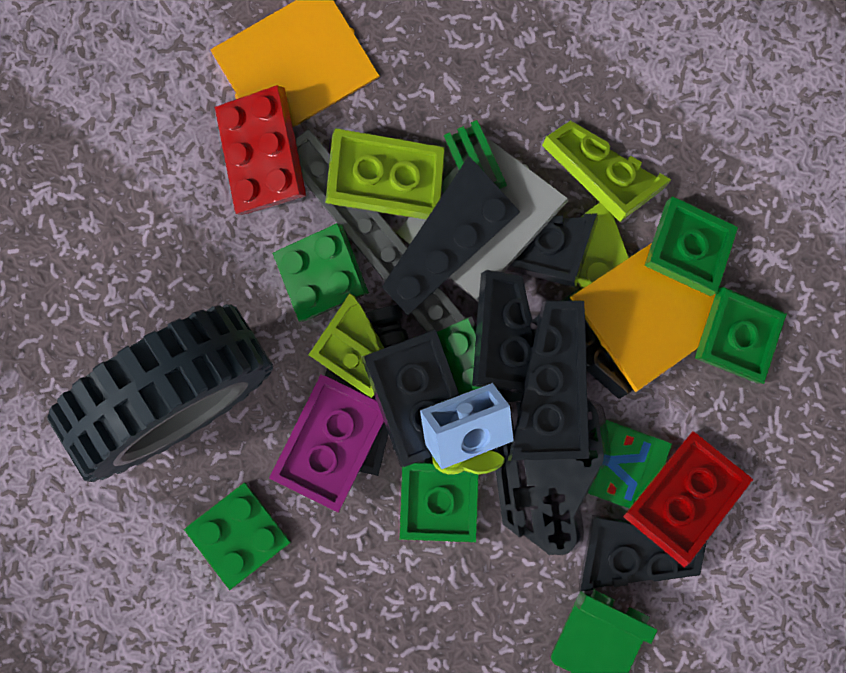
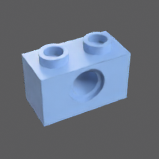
M493 383L420 410L425 444L441 469L513 442L510 405Z

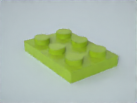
M335 128L332 134L325 203L426 220L441 198L444 147Z

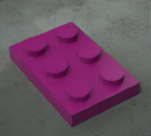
M321 374L269 479L339 513L384 423L377 401Z

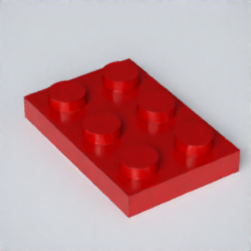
M276 85L215 107L235 214L245 215L306 196L284 87Z
M692 431L623 517L683 567H686L754 479Z

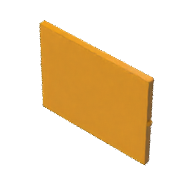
M295 0L210 49L234 89L236 99L276 85L284 87L293 127L379 78V74L355 37L354 29L349 27L334 0Z
M651 244L570 297L572 301H584L585 320L600 340L601 346L607 350L635 392L698 348L715 298V294L712 296L706 295L644 266Z

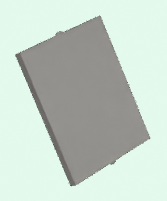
M486 136L485 138L507 184L506 187L500 190L516 206L520 213L449 277L477 301H479L481 273L485 270L504 273L568 202L567 197L529 170L526 164L520 163ZM478 142L473 148L485 174L495 182L496 178ZM468 154L462 159L463 162L468 158ZM457 166L442 181L441 197L458 173L459 169ZM410 217L396 234L410 245L426 220Z

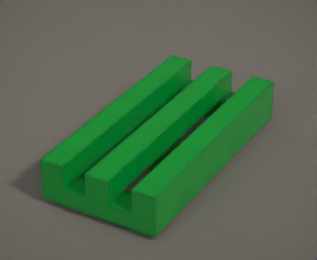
M478 120L471 122V127L465 129L462 126L458 128V133L451 135L449 132L444 135L459 170L464 162L456 144L463 142L468 155L484 171L469 139L476 135L496 178L495 185L499 189L507 186Z

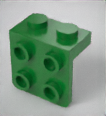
M593 590L592 595L581 591L552 650L551 661L571 673H629L643 641L652 644L658 630L648 624L650 616L632 607H629L627 612L613 607L615 599L597 590Z

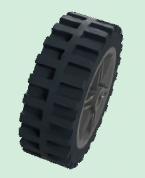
M225 304L223 307L216 305L207 311L199 310L193 312L185 319L179 318L172 321L167 327L157 332L155 330L143 336L142 340L130 347H124L108 361H103L95 366L90 374L73 383L71 390L60 395L57 399L58 403L52 405L49 409L47 420L83 480L96 482L99 479H107L115 473L120 474L134 465L138 466L146 462L154 455L161 454L168 450L169 447L180 441L182 442L194 432L209 425L214 419L225 414L235 404L248 397L251 391L262 385L263 380L267 379L271 371H273V364L237 307Z

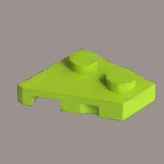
M349 294L308 355L370 398L375 396L361 356L383 349L384 346L358 299L354 295Z

